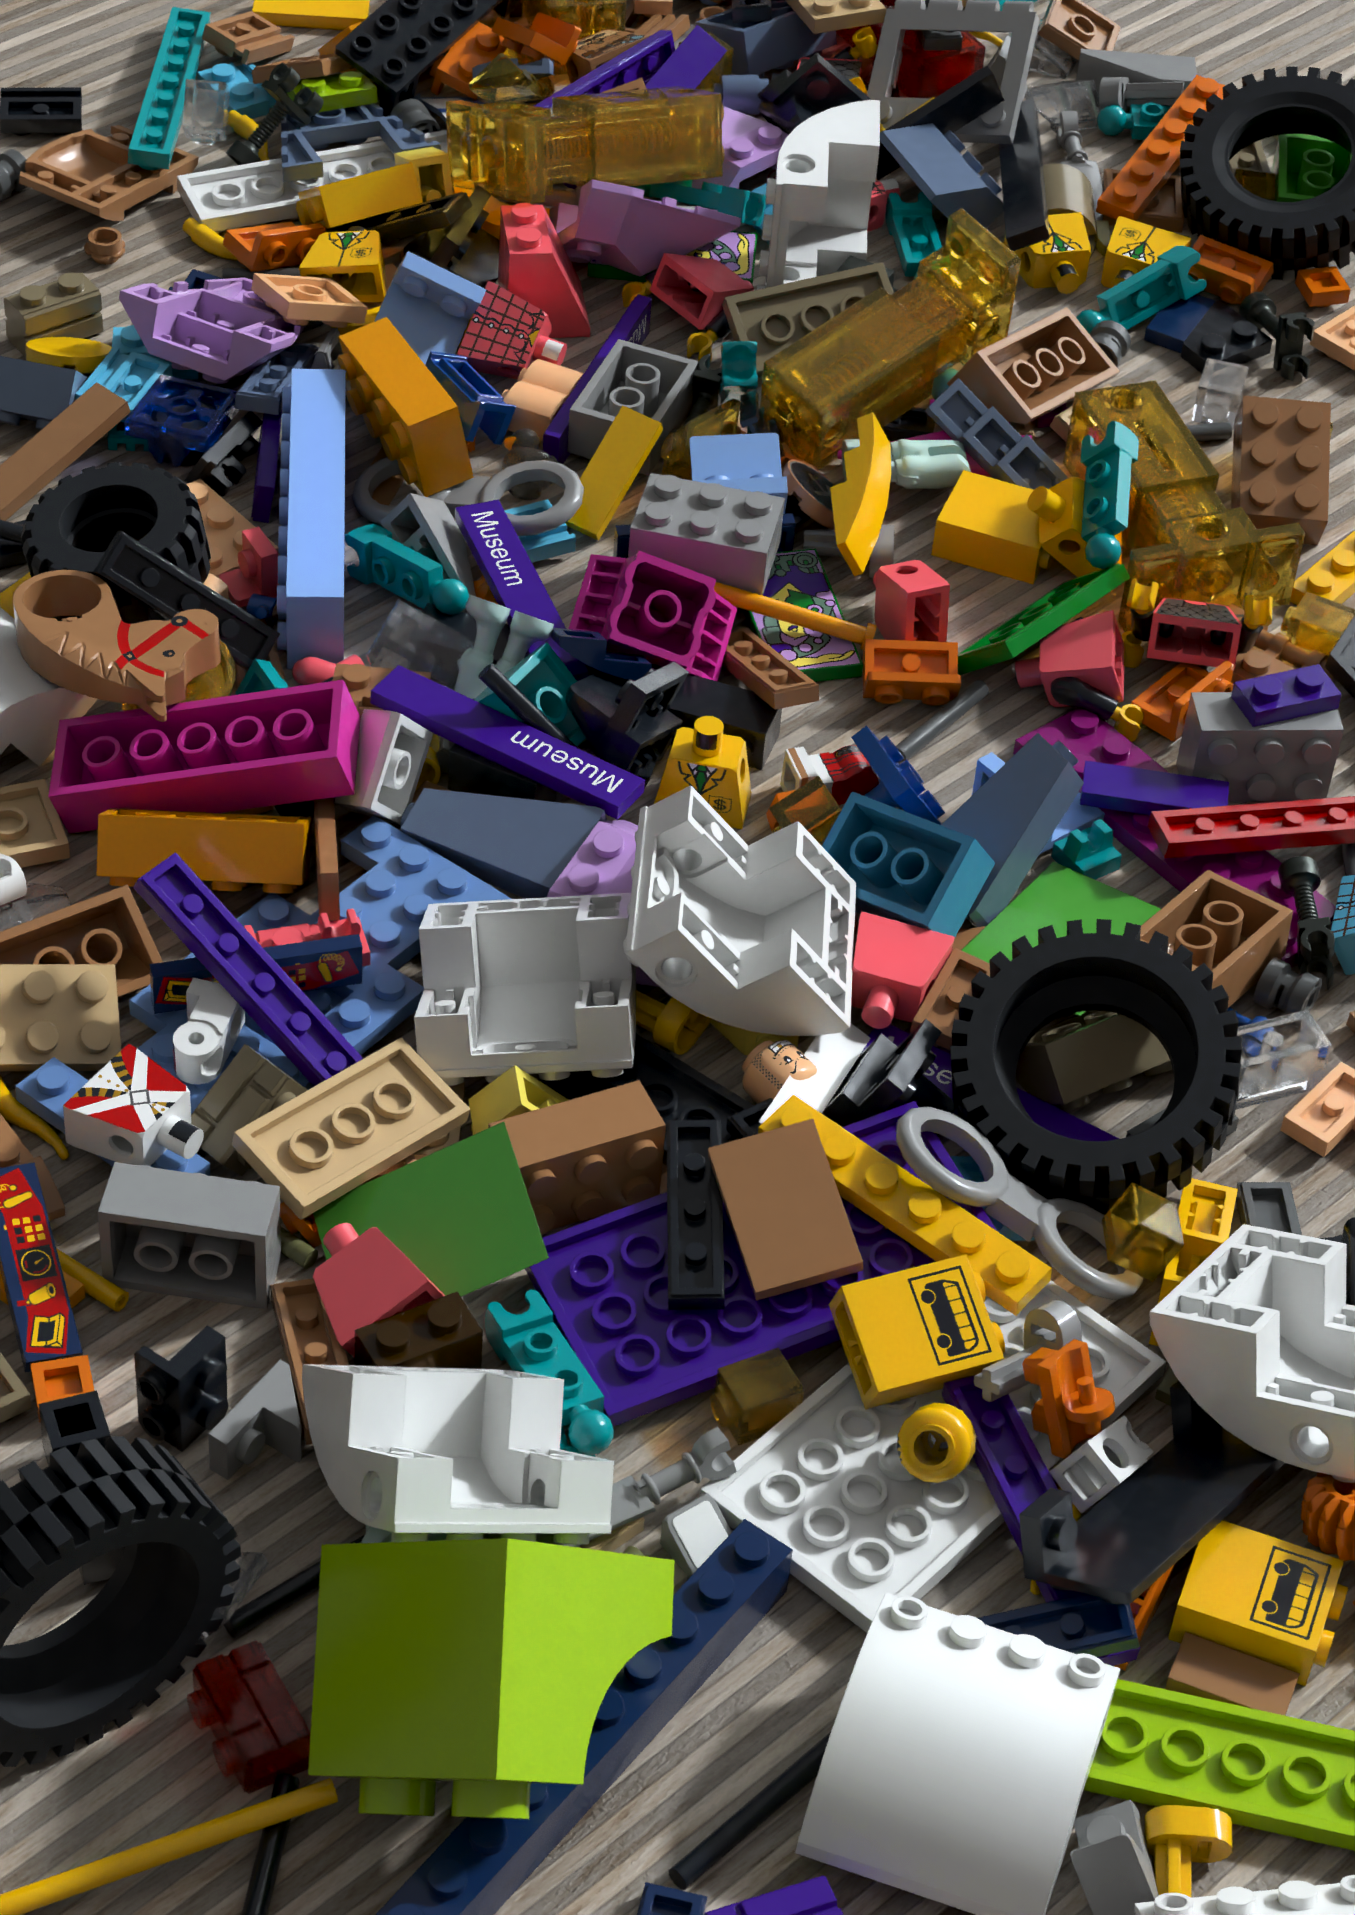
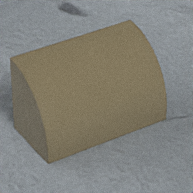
M1054 163L1043 165L1048 215L1081 212L1087 235L1097 234L1093 189L1088 178L1080 170L1066 164Z

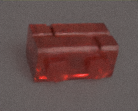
M257 1640L231 1650L227 1656L220 1654L196 1664L192 1670L194 1692L187 1694L188 1707L197 1727L203 1729L209 1726L216 1738V1741L212 1742L214 1757L225 1777L235 1774L243 1791L250 1794L274 1784L278 1774L295 1775L309 1768L311 1732L261 1642Z

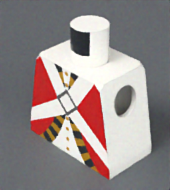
M129 1043L63 1105L66 1143L119 1163L151 1166L167 1149L185 1159H190L199 1150L204 1137L203 1130L191 1124L190 1091L187 1086Z

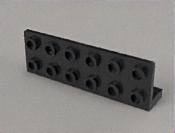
M387 0L336 45L335 54L381 87L378 96L381 97L379 106L383 108V116L387 117L391 115L392 110L398 103L407 99H414L419 76L491 10L505 18L523 0Z
M1178 1380L1170 1387L1173 1439L1076 1522L1073 1518L1071 1492L1055 1488L1048 1489L1019 1514L1024 1576L1027 1579L1049 1584L1057 1590H1073L1100 1597L1105 1602L1111 1604H1130L1285 1462L1254 1449L1224 1429L1197 1404Z

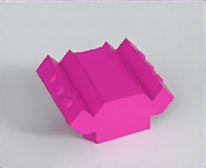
M638 551L636 555L629 558L591 554L568 629L599 632L607 640L606 650L608 652L642 655L651 664L662 667L674 661L689 672L688 674L718 682L737 608L715 592L714 586L717 579L645 552Z

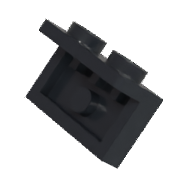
M207 1325L169 1361L146 1346H142L134 1353L138 1420L143 1430L150 1437L158 1441L164 1440L183 1452L206 1429L212 1430L225 1417L228 1410L225 1336Z

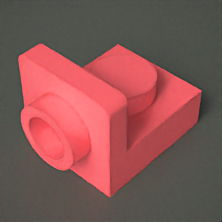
M259 526L242 531V551L238 552L240 568L219 575V578L228 585L229 599L238 607L247 606L250 597L254 593L273 598L277 597V585H279L278 552Z

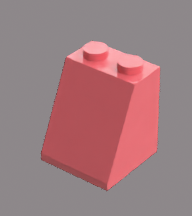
M529 203L501 206L498 285L541 309L548 315L552 326L549 338L590 337L591 330L581 281L544 206Z

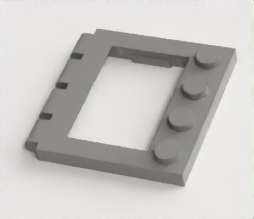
M896 0L894 9H886L867 91V96L871 100H880V122L885 130L930 99L891 97L892 89L896 88L903 53L901 49L906 30L1012 33L1000 87L1004 101L963 126L954 134L961 142L1013 144L1039 25V18L1037 13L1034 12L1033 2L1005 1L1003 9L1000 11L999 1L967 0L965 10H963L961 0H930L926 10L925 0Z

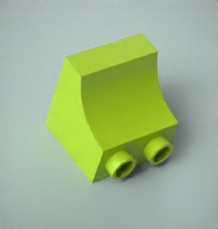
M509 1538L322 1544L308 1775L360 1778L358 1813L434 1816L436 1781L453 1782L451 1816L529 1819L531 1783L583 1785L585 1762L593 1724L608 1688L623 1666L637 1652L655 1641L672 1636L675 1560Z

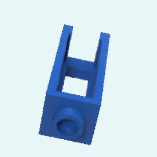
M430 351L425 366L458 406L465 440L473 442L480 427L494 444L502 445L516 405L506 404L503 401L504 398L467 362L468 358L466 356Z

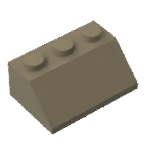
M1091 1010L1085 1011L1081 1016L1075 1015L1040 1029L1030 1039L1020 1056L1016 1070V1081L1027 1093L1051 1105H1059V1108L1063 1111H1069L1090 1103L1089 1094L1102 1089L1103 1094L1125 1089L1133 1084L1132 1076L1144 1072L1145 1076L1160 1074L1172 1069V1064L1163 1045L1142 1024L1121 1014Z

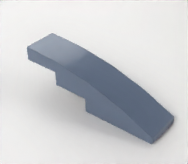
M959 378L925 410L953 440L963 443L965 451L994 479L1034 490L1039 486L1049 489L1069 478L1028 434L1022 437L993 406L988 409Z

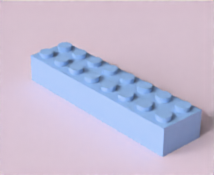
M292 369L291 387L283 386L282 469H280L281 497L279 498V525L281 526H279L278 533L280 555H278L279 585H277L278 620H286V622H278L277 632L280 635L277 639L278 650H287V669H292L298 660L308 656L317 657L335 664L344 660L346 369Z

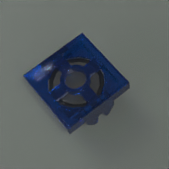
M160 375L124 421L125 435L148 440V449L157 463L162 464L165 462L173 464L174 467L196 465L200 458L219 441L221 434L240 409H235L237 391Z

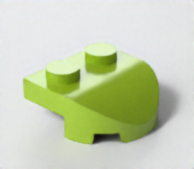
M348 71L300 79L298 85L288 92L289 98L293 101L296 94L305 87H308L312 92L315 91L323 99V106L319 112L378 103L377 87L360 71Z

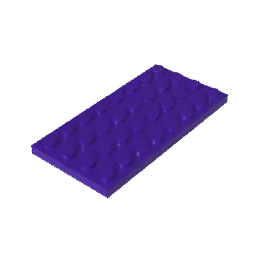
M915 1101L843 1127L923 1181L903 1158L896 1142L897 1121L909 1109L919 1108ZM929 1131L921 1132L925 1147L932 1156L950 1172L963 1178L936 1133ZM667 1192L543 1237L549 1258L525 1268V1271L535 1290L540 1293L553 1312V1322L604 1395L603 1413L611 1419L612 1426L614 1427L841 1340L829 1307V1303L841 1286L936 1261L841 1197L863 1260V1271L756 1301L723 1203L725 1309L668 1310ZM953 1201L996 1230L982 1207H973Z

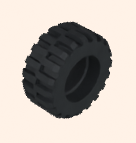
M121 462L107 463L105 468L95 469V466L82 469V474L78 476H66L59 480L58 487L54 490L48 488L38 500L39 505L34 504L22 528V548L31 577L55 570H78L96 575L93 571L105 553L102 551L108 548L117 531H123L201 583L205 582L210 570V549L195 495L190 492L189 486L176 476L173 477L171 473L159 467L150 470L149 466L144 463L133 462L131 466H123ZM105 581L111 589L123 622L134 624L149 620H165L162 616ZM68 615L57 616L53 618L57 619L58 621H62V619L76 616Z

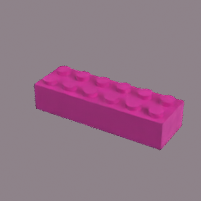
M344 680L176 703L167 706V720L165 722L157 721L143 709L59 720L48 797L69 833L98 830V814L110 808L223 813L354 795L361 717Z

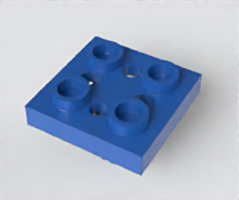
M866 725L851 737L879 777L877 780L880 784L864 796L894 808L898 807L900 810L903 809L905 812L942 825L939 818L945 814L944 809L929 790L921 794L926 790L922 784L924 781L907 759L899 764L904 757L887 735L878 740Z

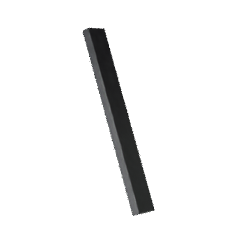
M1031 98L1021 103L1013 144H999L1005 233L1010 251H1015L1050 238L1038 110L1034 98Z

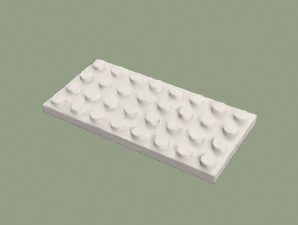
M1051 1280L1017 1316L986 1296L984 1304L991 1323L995 1322L998 1324L1004 1337V1359L1024 1350L1025 1317L1030 1311L1054 1300L1064 1301L1073 1308L1081 1322L1082 1341L1088 1344L1095 1387L1106 1389L1114 1396L1115 1410L1110 1417L1101 1421L1102 1431L1163 1376L1166 1365L1164 1359ZM849 1363L733 1461L736 1473L720 1480H710L700 1491V1497L709 1494L713 1498L727 1524L732 1529H735L746 1519L793 1549L790 1574L866 1633L870 1629L885 1592L898 1597L911 1596L920 1600L1005 1522L973 1457L966 1468L957 1476L941 1483L923 1482L912 1476L900 1462L896 1447L897 1434L903 1422L922 1406L932 1403L946 1404L941 1395L942 1389L865 1409ZM1030 1383L1009 1393V1396L1048 1471H1050L1064 1459L1052 1455L1049 1435L1036 1431L1033 1428L1031 1412L1034 1403L1040 1400L1042 1395L1040 1386ZM931 1434L932 1442L935 1444L936 1440ZM1091 1438L1079 1442L1073 1448L1072 1453L1076 1451L1079 1447H1081L1083 1444H1085L1087 1441H1089ZM947 1442L942 1443L940 1448H947Z

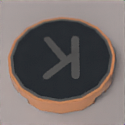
M794 459L789 460L782 468V477L787 476L789 496L795 492L801 499L798 505L805 514L828 529L835 530L830 487L835 486V484L806 463Z

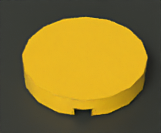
M73 337L36 338L29 340L25 344L26 361L62 368H75L81 374L93 373L112 349L111 346L102 342Z

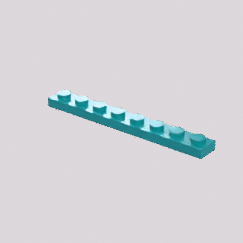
M172 7L128 148V164L139 165L146 170L169 169L206 42L202 39L205 25L210 23L211 12Z

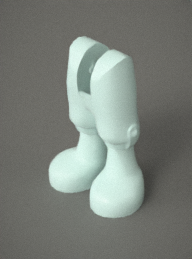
M859 439L843 440L842 469L844 481H847L844 452L859 447ZM900 439L890 442V482H895L896 485L902 486L905 489H942L956 485L963 470L970 472L964 444L959 441Z
M470 595L466 603V610L476 620L477 633L474 647L467 649L457 661L459 673L454 691L474 700L487 688L478 676L487 665L493 664L494 649L511 609ZM515 611L510 625L508 642L502 658H499L497 664L493 665L504 675L524 659L528 649L536 641H543L551 636L554 624Z

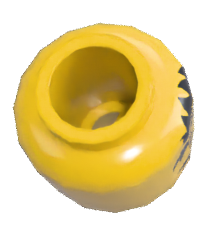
M932 1403L920 1407L903 1422L897 1434L896 1449L901 1464L912 1476L923 1482L941 1483L953 1479L970 1463L976 1449V1434L972 1422L963 1411L950 1404ZM931 1434L936 1440L935 1444L932 1442ZM947 1442V1448H940L942 1443Z

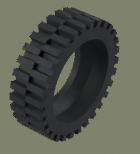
M1298 66L1286 67V76L1276 77L1275 68L1264 70V80L1258 82L1253 73L1242 77L1241 89H1238L1232 82L1223 87V100L1215 94L1210 96L1206 100V111L1198 108L1193 115V125H1187L1184 132L1185 141H1181L1180 147L1182 206L1184 217L1188 218V228L1192 235L1197 233V238L1203 235L1273 262L1272 279L1283 280L1284 270H1294L1296 280L1298 270L1311 267H1329V262L1335 261L1339 269L1349 265L1350 252L1352 251L1355 254V80L1351 78L1343 86L1342 74L1331 71L1326 80L1320 78V68L1309 67L1307 76H1298ZM1284 134L1318 136L1340 145L1352 155L1348 170L1334 187L1317 197L1297 202L1271 201L1247 191L1234 177L1229 160L1250 144L1268 137Z
M1081 919L1067 921V936L1060 938L1056 937L1053 925L1038 929V945L1033 948L1026 936H1022L1012 942V961L999 951L989 960L990 977L979 970L971 981L972 996L964 993L958 1006L959 1020L954 1019L951 1032L952 1092L954 1108H958V1117L968 1122L989 1140L1000 1154L1009 1174L1027 1186L1029 1183L1034 1185L1035 1191L1047 1200L1052 1199L1054 1194L1080 1202V1199L1094 1200V1210L1103 1215H1109L1110 1199L1121 1198L1124 1213L1138 1210L1140 1193L1146 1191L1152 1204L1158 1203L1167 1197L1168 1181L1171 1180L1180 1191L1191 1183L1192 1166L1201 1173L1208 1167L1212 1159V1149L1215 1148L1220 1151L1226 1140L1227 1126H1232L1241 1072L1242 1042L1241 1036H1237L1239 1022L1235 1010L1227 1011L1228 994L1222 985L1212 989L1213 972L1205 963H1202L1192 971L1193 952L1181 944L1173 955L1167 953L1168 936L1155 931L1149 943L1140 941L1141 925L1126 922L1123 936L1111 934L1112 920L1097 919L1096 933L1083 934ZM1107 1011L1131 1018L1152 1032L1169 1056L1174 1073V1088L1170 1102L1160 1119L1151 1128L1122 1139L1083 1141L1064 1137L1046 1130L1036 1124L1028 1115L1021 1103L1016 1087L1017 1065L1030 1039L1053 1020L1075 1012Z
M124 1436L110 1437L105 1448L97 1439L83 1441L80 1444L76 1457L64 1447L50 1453L49 1467L41 1470L35 1461L18 1469L21 1481L11 1488L3 1480L0 1481V1763L3 1767H16L22 1757L26 1759L29 1765L42 1763L45 1761L50 1748H52L58 1758L74 1752L76 1739L83 1737L86 1743L90 1745L104 1737L103 1726L113 1721L120 1728L132 1720L133 1717L129 1709L141 1700L148 1708L161 1697L155 1689L165 1679L174 1684L186 1672L180 1664L186 1656L199 1657L207 1646L201 1635L203 1632H216L224 1619L216 1608L231 1605L235 1591L229 1583L239 1580L241 1567L235 1561L241 1557V1547L234 1539L237 1537V1533L228 1519L177 1459L158 1444L153 1447L148 1440L136 1437L130 1445ZM125 1547L122 1558L109 1581L76 1615L57 1628L37 1638L14 1645L3 1646L25 1613L54 1585L95 1558Z

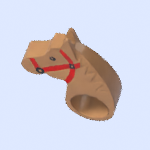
M55 570L41 573L21 583L13 595L17 644L22 658L32 670L60 687L88 697L109 702L136 704L159 722L167 720L168 705L186 700L185 690L190 680L215 668L221 661L218 618L213 613L203 609H190L176 614L168 621L149 620L127 624L120 617L108 584L91 573L78 570ZM57 616H76L62 619V621L53 619V617Z

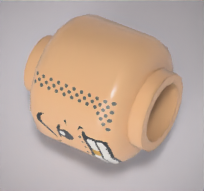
M770 1040L765 1041L754 1048L743 1063V1089L757 1104L770 1098L774 1100L789 1076L795 1080H805L814 1076L817 1073V1068L791 1042L787 1040L774 1043Z

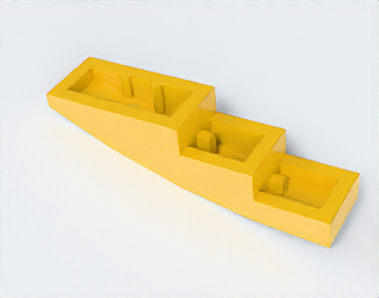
M873 412L857 418L860 446L844 452L847 481L830 487L836 545L854 577L863 574L878 540L888 504L891 481L890 442Z
M1191 1178L1190 1184L1183 1187L1158 1303L1229 1238L1238 1189ZM1151 1331L1149 1344L1158 1346L1154 1333Z

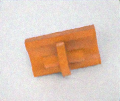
M1073 1339L1059 1350L1041 1347L1025 1358L1022 1363L1025 1381L1040 1386L1042 1398L1034 1403L1031 1412L1033 1428L1036 1431L1049 1435L1052 1455L1063 1459L1072 1454L1073 1448L1079 1442L1093 1438L1102 1431L1101 1421L1110 1417L1115 1410L1112 1393L1106 1389L1095 1387L1088 1344Z

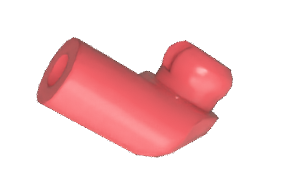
M355 654L338 662L339 664L364 665L362 659ZM308 656L294 664L292 675L295 681L302 685L321 683L333 677L336 664L317 657Z

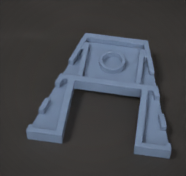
M375 103L318 112L310 117L311 122L307 126L293 119L289 114L283 117V121L281 120L282 175L284 183L324 177L323 161L315 150L324 149L329 146V143L345 141L349 144H360L367 141L370 137L380 136L393 154L427 147L441 150V144L438 141L425 142V134L418 129H410V132L404 129L402 120L395 115L384 117L383 108Z

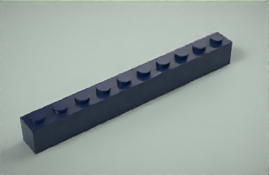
M744 1519L673 1595L672 1636L655 1641L637 1652L623 1666L611 1683L593 1724L585 1762L583 1785L531 1783L529 1819L466 1817L375 1915H494L787 1592L793 1549Z

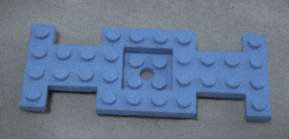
M375 815L341 839V855L364 868L367 872L339 893L340 920L347 919V909L355 910L370 949V965L362 966V984L304 992L360 1055L370 1049L418 1008L424 987L399 972L398 969L421 952L419 927L428 904L511 899ZM270 893L239 916L237 920L243 927L244 925H251L254 933H257L260 930L298 924H317L319 909L309 915L276 893ZM190 953L184 959L195 958L196 956ZM150 984L129 1000L130 1015L157 1032L137 1049L187 1086L190 1091L191 1114L244 1044H247L270 1060L307 1090L314 1087L246 1011L245 1023L216 1079L200 1085L186 1083L176 1075L174 1070L172 1039L177 1028L188 1023L187 1009L154 1014ZM53 1057L15 1086L16 1100L65 1134L63 1105L89 1080ZM167 1149L150 1166L187 1173H202L211 1176L210 1162L197 1153L192 1158L185 1159ZM96 1155L113 1167L115 1161Z

